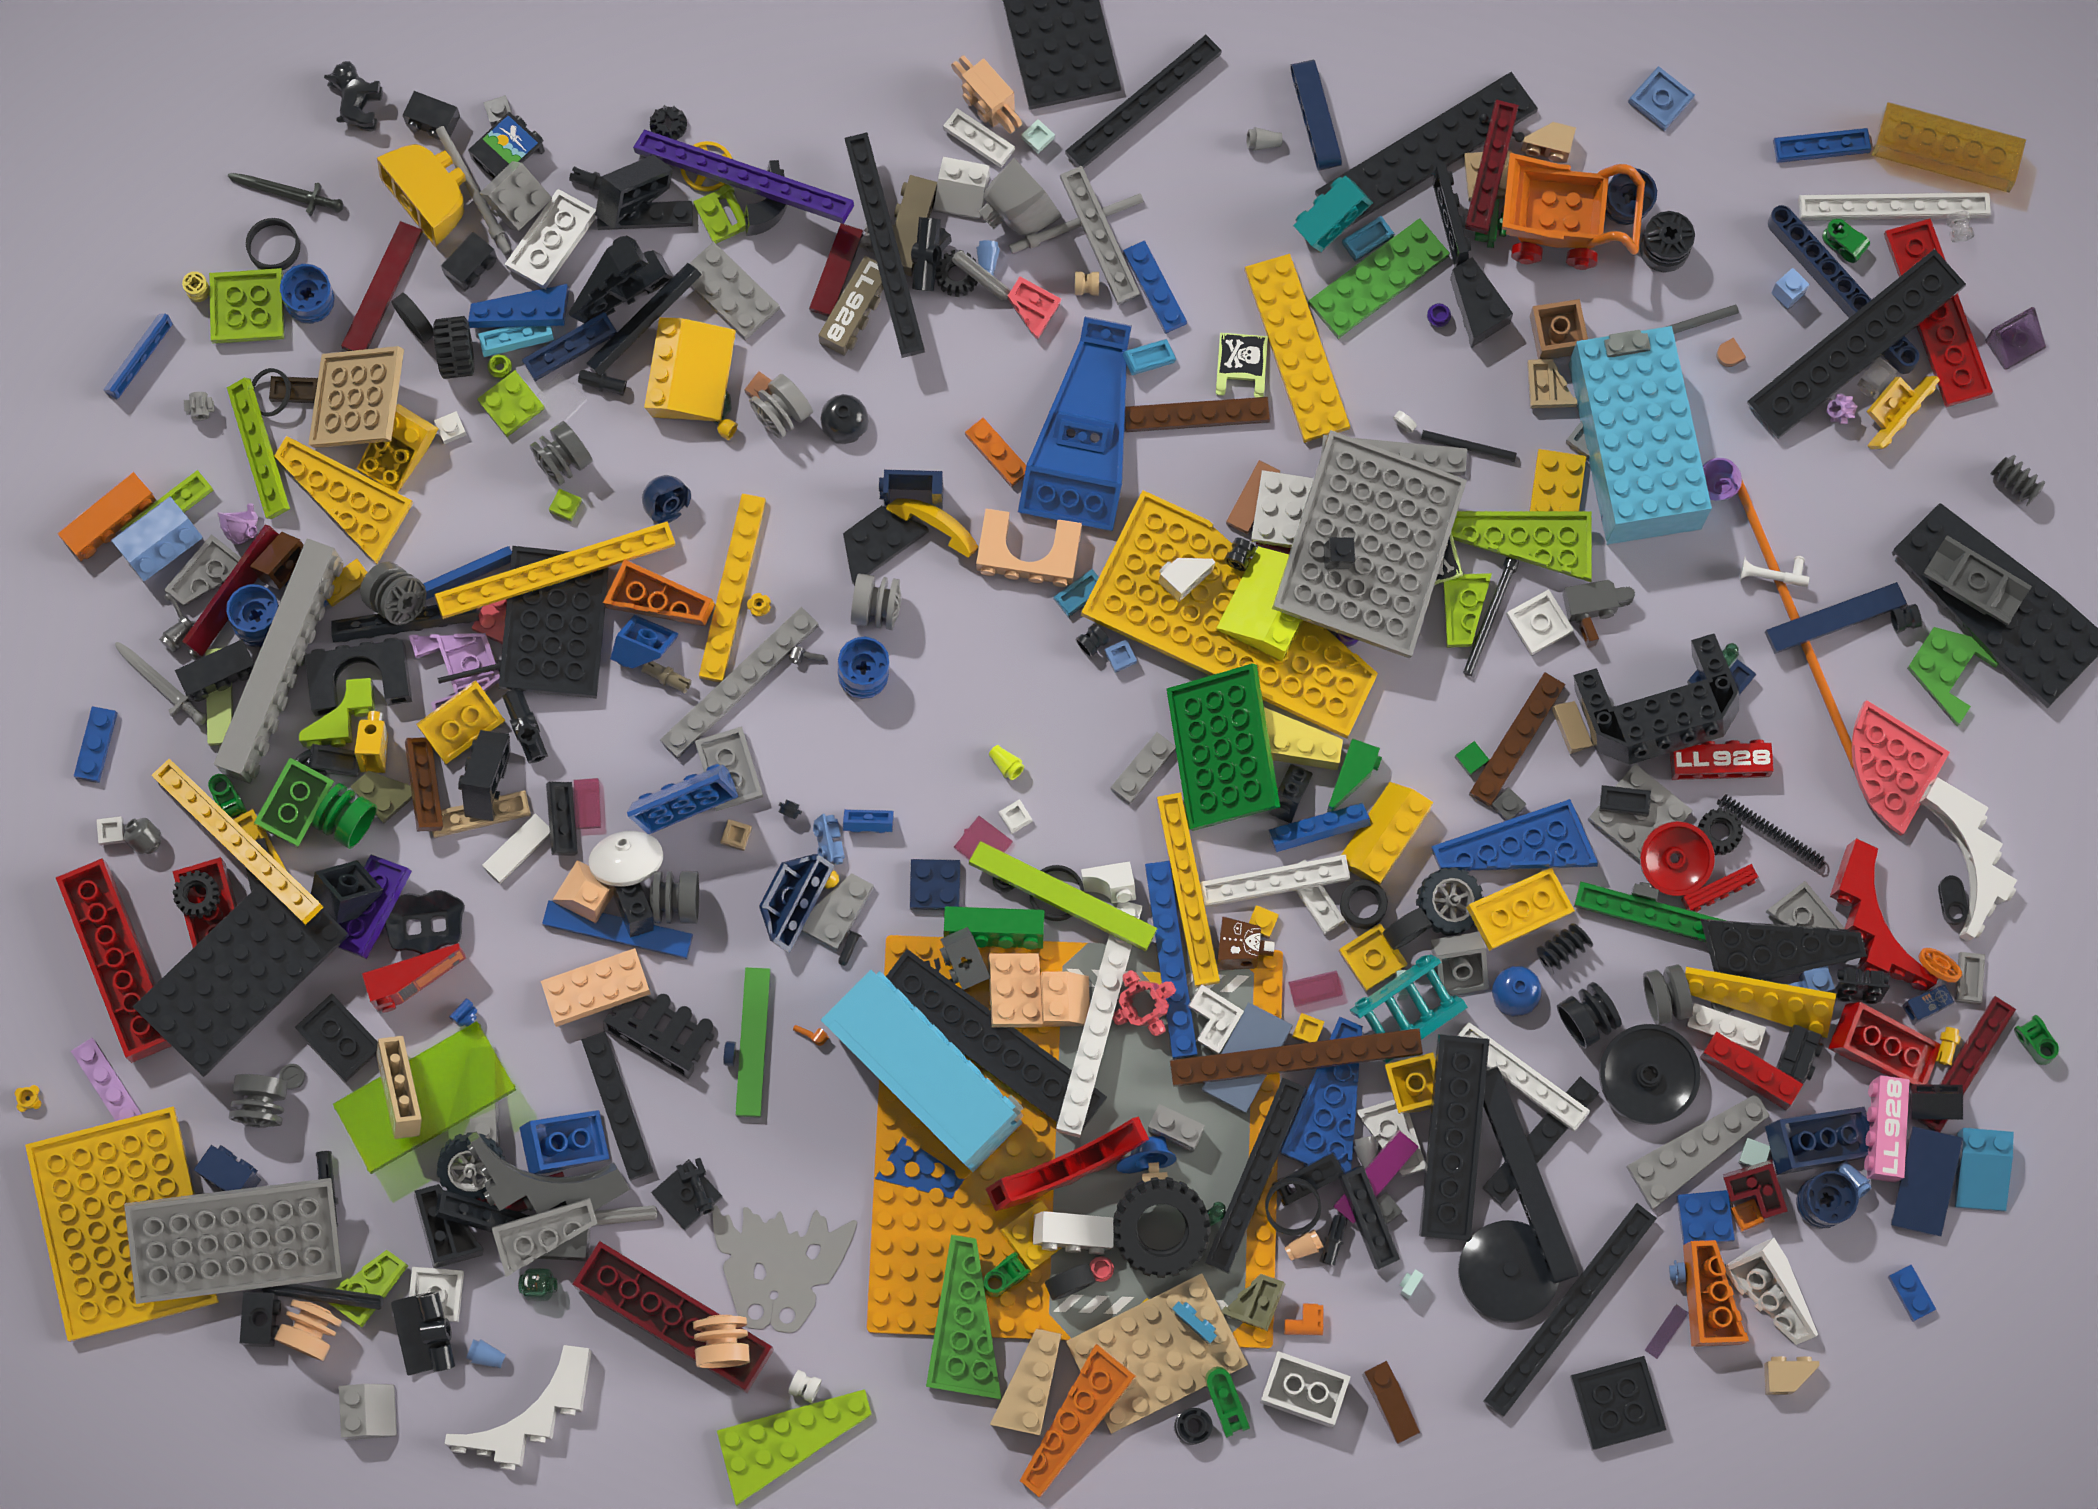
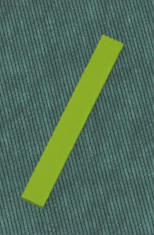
M981 841L969 860V865L1145 952L1157 932L1156 927Z

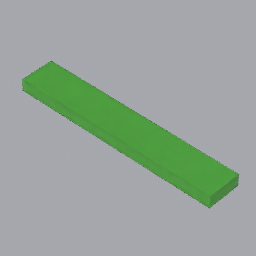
M745 967L735 1114L739 1117L761 1118L770 968Z

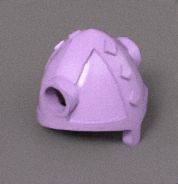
M252 503L247 504V511L217 512L220 528L226 538L233 544L242 545L250 538L256 536L258 516L254 512V505Z

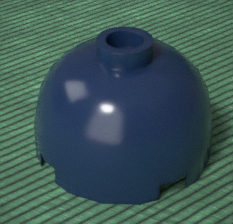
M670 475L658 476L651 480L643 491V508L653 521L655 520L659 524L667 521L670 523L682 515L678 511L684 506L686 508L689 506L692 497L691 491L677 477Z

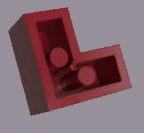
M1772 1159L1723 1174L1731 1202L1756 1195L1763 1219L1788 1212Z

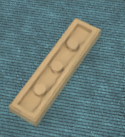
M526 791L503 795L499 797V800L494 799V821L465 817L463 805L441 810L443 828L441 831H432L433 836L438 838L531 816Z

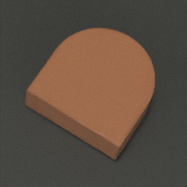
M1734 337L1722 343L1716 354L1718 362L1725 367L1735 366L1746 358Z

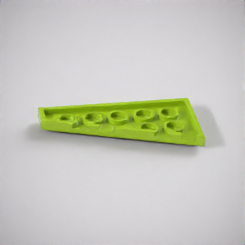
M1457 511L1451 530L1453 540L1592 582V511Z
M865 1389L717 1430L736 1506L871 1416Z

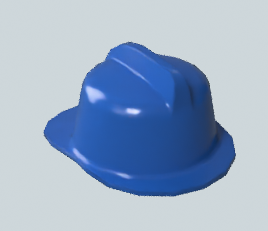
M1153 1136L1148 1137V1141L1133 1149L1130 1156L1118 1162L1116 1169L1121 1173H1137L1148 1170V1163L1159 1162V1168H1164L1174 1164L1177 1157L1168 1150L1165 1137Z

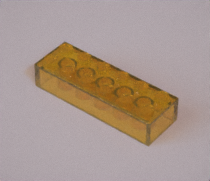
M1887 102L1881 116L1871 155L2010 193L2016 182L2026 139Z

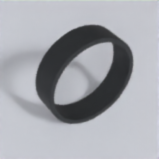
M267 218L257 222L249 230L246 237V250L251 261L259 269L281 268L283 271L297 260L300 253V240L293 226L287 221L279 218ZM268 226H282L290 230L295 236V248L292 254L285 261L278 264L269 265L257 261L251 254V243L254 236Z
M404 292L391 301L400 318L422 343L427 342L434 336L433 327L428 319Z
M1051 865L1040 870L1044 873L1052 871L1068 873L1078 882L1080 890L1084 892L1082 880L1072 869L1062 865ZM1029 895L1033 909L1041 910L1035 904L1033 896ZM1044 912V919L1050 921H1063L1072 917L1068 913L1064 915H1050Z
M1300 1178L1280 1180L1271 1187L1266 1196V1215L1270 1224L1277 1231L1291 1236L1304 1234L1310 1231L1320 1218L1321 1201L1319 1194L1314 1186L1306 1180ZM1299 1184L1307 1187L1315 1195L1318 1201L1317 1213L1306 1226L1298 1229H1287L1278 1225L1270 1216L1268 1210L1269 1201L1274 1192L1282 1186Z

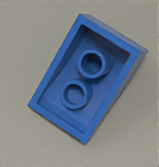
M599 1110L533 1120L519 1127L528 1172L536 1175L552 1173L610 1159Z

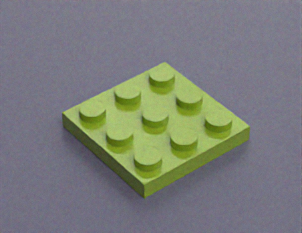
M281 268L209 273L210 335L212 344L284 339V304L280 293V283L283 278Z

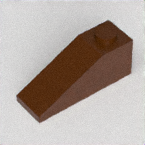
M1385 1361L1365 1371L1362 1377L1396 1443L1399 1444L1419 1434L1420 1431L1388 1362Z

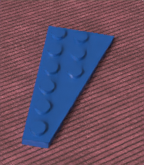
M1339 1016L1329 1040L1362 1036L1363 1026ZM1359 1063L1316 1069L1280 1154L1308 1165L1334 1151L1344 1171L1351 1170Z

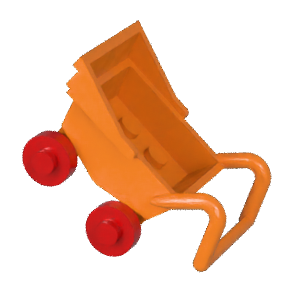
M1510 153L1502 230H1506V235L1518 237L1520 243L1512 246L1511 258L1521 264L1529 265L1542 260L1543 248L1539 245L1555 248H1574L1567 251L1566 263L1575 269L1586 270L1597 266L1598 254L1591 250L1595 246L1611 241H1619L1623 243L1632 255L1637 254L1639 251L1643 209L1644 179L1633 166L1627 164H1616L1602 169L1598 173L1571 171L1570 165L1557 164ZM1616 174H1627L1637 186L1632 239L1626 233L1619 231L1603 234L1608 179Z

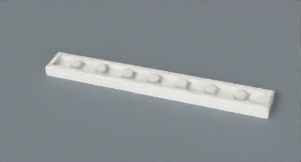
M1989 193L1799 195L1798 198L1799 219L1801 221L1833 220L1836 218L1842 220L1989 218L1991 216Z

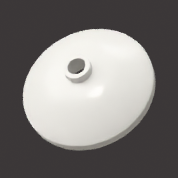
M622 831L604 838L593 848L589 856V867L592 875L604 884L611 886L634 885L648 879L659 869L663 861V851L658 840L649 834L639 831Z

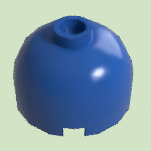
M1512 966L1503 970L1495 978L1492 986V997L1495 1006L1502 1013L1512 1017L1531 1013L1538 1006L1542 996V986L1538 976L1532 970L1523 966Z

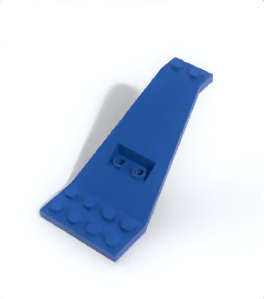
M1084 317L1080 342L1026 465L1018 508L1019 513L1054 520L1078 522L1084 526L1113 531L1123 480L1127 364L1123 353L1128 350L1132 325ZM1074 429L1076 435L1074 437L1068 436L1067 430ZM1093 433L1099 435V440L1096 442L1091 440V434Z

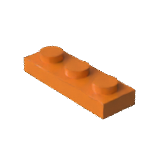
M984 417L965 431V436L1011 487L1024 478L1026 464Z

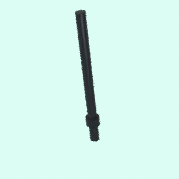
M1505 558L1502 566L1504 569L1463 671L1468 676H1472L1511 576L1518 568L1519 562L1516 559Z

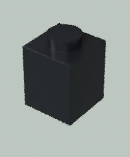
M1330 537L1323 545L1325 569L1349 570L1355 562L1354 537Z

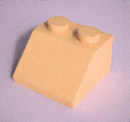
M1042 972L1040 975L1042 1027L1084 1026L1090 1007L1089 976L1072 972Z

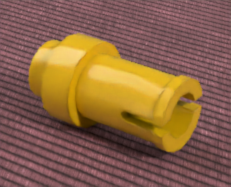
M1946 1027L1945 1032H1941V1045L1936 1059L1937 1063L1952 1065L1956 1045H1959L1961 1039L1958 1036V1029Z

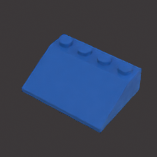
M716 764L708 767L706 772L699 775L691 774L683 779L684 781L680 783L667 784L661 788V791L654 794L646 793L638 798L639 800L632 802L627 815L647 834H652L739 796L729 770L723 764Z

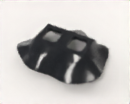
M433 890L423 895L407 893L399 896L385 923L391 947L395 951L409 950L419 954H426L438 950L445 945L457 944L462 935V916L465 909L463 901L443 890ZM444 916L446 929L440 932H433L431 919ZM419 919L421 921V933L408 935L406 922Z

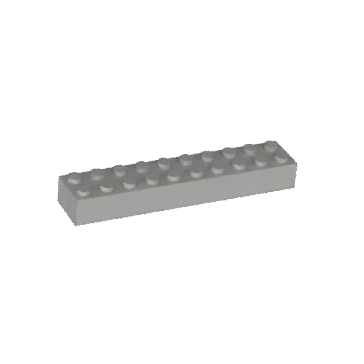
M308 538L306 539L214 761V765L226 776L251 784L252 779H256L259 774L260 765L258 764L261 757L265 756L270 746L268 740L271 733L274 734L278 728L279 720L277 718L280 711H284L287 706V694L289 689L294 688L298 677L296 672L298 667L302 666L305 662L304 654H307L305 650L308 643L311 644L315 638L316 630L314 629L317 621H321L324 616V601L331 598L334 591L332 583L336 576H340L343 570V560L333 547Z

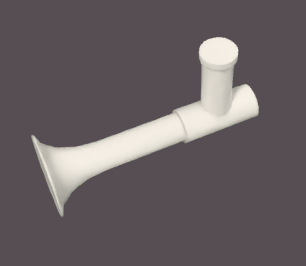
M1745 556L1739 581L1746 576H1757L1808 587L1810 577L1802 575L1805 562L1802 556L1794 558L1793 573H1784L1753 566L1746 560Z

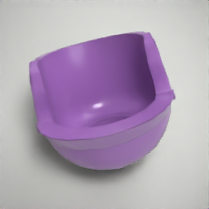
M1715 458L1703 465L1710 500L1729 499L1739 491L1742 483L1741 472L1731 460Z

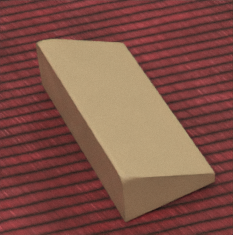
M1575 701L1553 706L1552 712L1569 754L1593 747Z

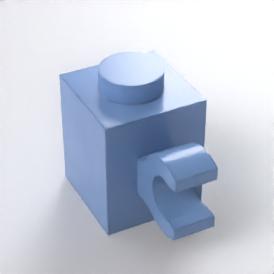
M1828 966L1804 971L1799 976V982L1788 984L1830 993L1835 989Z

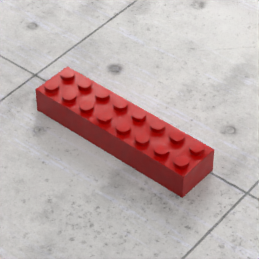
M101 858L56 877L125 1058L133 1063L171 1047L172 1045L133 1008L155 986V983L109 865Z

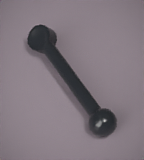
M1482 114L1479 117L1481 123L1490 124L1491 119L1486 114ZM1512 132L1515 141L1522 142L1525 135L1522 132Z

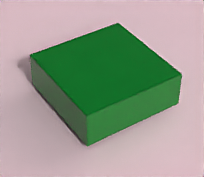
M1475 741L1455 755V759L1469 776L1490 760Z

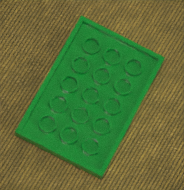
M1253 663L1166 688L1189 830L1195 831L1279 808V796L1257 665Z

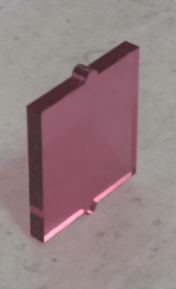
M978 816L968 829H964L963 836L955 844L954 848L970 860L980 841L1004 853L1013 841L981 816Z

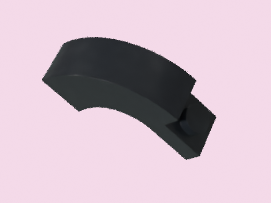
M769 160L767 171L785 177L784 169H780L779 160ZM769 198L758 203L747 204L744 212L746 236L758 235L774 227L783 217L787 205Z

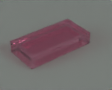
M599 778L574 780L576 829L601 828Z
M1337 970L1288 982L1294 1007L1343 996Z

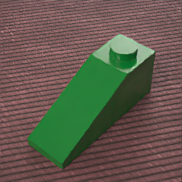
M1352 738L1327 812L1337 809L1371 777L1373 770L1378 771L1382 757L1378 756L1379 747Z

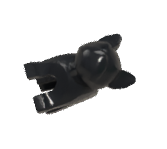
M343 61L341 64H337L331 74L324 75V78L329 81L328 87L338 88L342 92L340 116L336 118V121L338 123L346 122L361 130L376 131L377 119L374 118L375 113L369 112L365 114L362 109L367 101L382 99L383 88L380 87V81L366 82L358 76L355 65L350 61Z

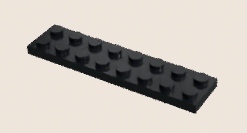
M1438 1034L1419 1236L1471 1241L1490 1040L1488 1038Z

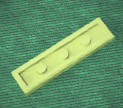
M222 648L207 649V651L205 652V656ZM232 683L228 689L223 691L216 690L208 694L209 696L206 698L207 742L209 746L222 744L233 718Z

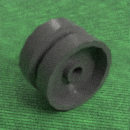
M1679 964L1666 967L1663 975L1657 969L1643 973L1645 997L1655 1024L1670 1023L1672 1014L1678 1020L1688 1019L1693 1016V1004L1685 973Z

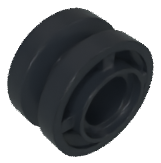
M1189 1408L1182 1411L1174 1422V1431L1177 1438L1188 1445L1204 1442L1210 1436L1213 1428L1211 1417L1200 1408ZM1190 1419L1198 1422L1199 1430L1197 1433H1192L1188 1430L1187 1424Z

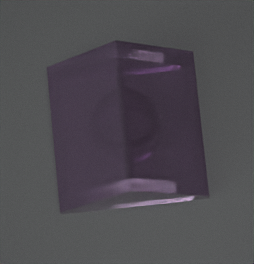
M2034 307L1993 328L1985 340L2005 370L2046 348Z

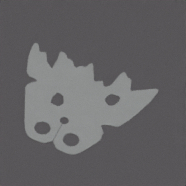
M715 1205L712 1211V1220L716 1244L722 1253L732 1255L725 1261L723 1270L737 1314L747 1318V1325L745 1327L764 1329L767 1325L771 1324L779 1332L793 1333L797 1331L815 1307L816 1294L811 1287L827 1284L832 1279L852 1241L857 1221L852 1220L838 1229L828 1232L826 1218L815 1210L806 1235L800 1237L798 1231L792 1234L788 1233L781 1211L777 1213L775 1219H769L767 1223H764L759 1215L753 1214L751 1209L744 1207L742 1233H740L733 1226L730 1216H722L718 1206ZM818 1244L821 1250L817 1258L811 1260L806 1255L808 1246ZM756 1263L762 1264L766 1270L767 1275L763 1280L754 1278ZM772 1291L778 1292V1298L775 1300L769 1296ZM753 1304H759L764 1309L763 1316L758 1320H753L748 1315V1308ZM787 1307L795 1312V1319L788 1324L783 1323L779 1318L780 1311Z

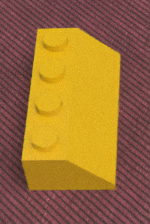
M1389 782L1368 813L1371 825L1358 829L1341 854L1346 855L1348 870L1361 879L1371 880L1381 885L1431 810L1433 802L1411 788Z

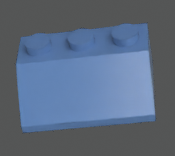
M169 496L111 541L137 575L145 582L203 537Z

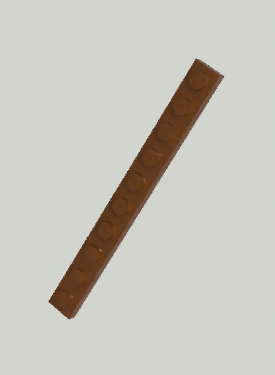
M1418 1028L1171 1060L1170 1066L1173 1087L1417 1056L1423 1055L1420 1029Z

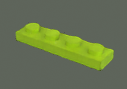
M196 470L120 530L121 532L169 496L185 513L214 490L201 473Z

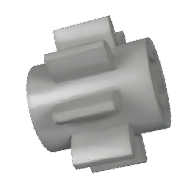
M193 392L189 394V400H184V411L186 415H191L192 420H206L209 418V412H215L214 401H212V397H208L206 392Z

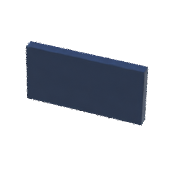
M1912 1126L1905 1157L1904 1178L1900 1180L1891 1220L1892 1226L1942 1236L1963 1137Z

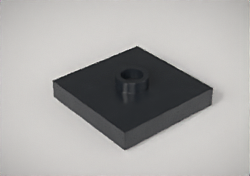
M685 1162L682 1166H683L684 1172L686 1173V1172H688V1169H687V1167H686V1162ZM677 1170L651 1192L684 1230L688 1229L702 1216L694 1207L698 1201L690 1181L682 1183ZM705 1176L699 1177L707 1198H713L716 1204L723 1196Z

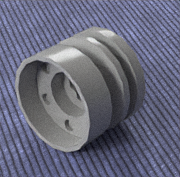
M779 374L768 384L772 395L764 390H760L758 392L760 399L757 396H753L749 399V403L763 426L782 439L786 436L785 429L792 431L794 428L790 417L801 423L813 413V410L797 386L784 374Z
M858 573L852 601L851 624L867 626L871 616H875L877 628H881L883 618H886V629L893 630L894 623L899 616L901 604L900 579L893 578L891 589H887V577L882 579L880 587H875L874 575Z

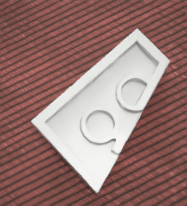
M1394 1100L1356 1111L1382 1149L1398 1130L1419 1146L1410 1114H1398ZM1420 1146L1399 1170L1402 1177L1425 1170L1426 1165Z

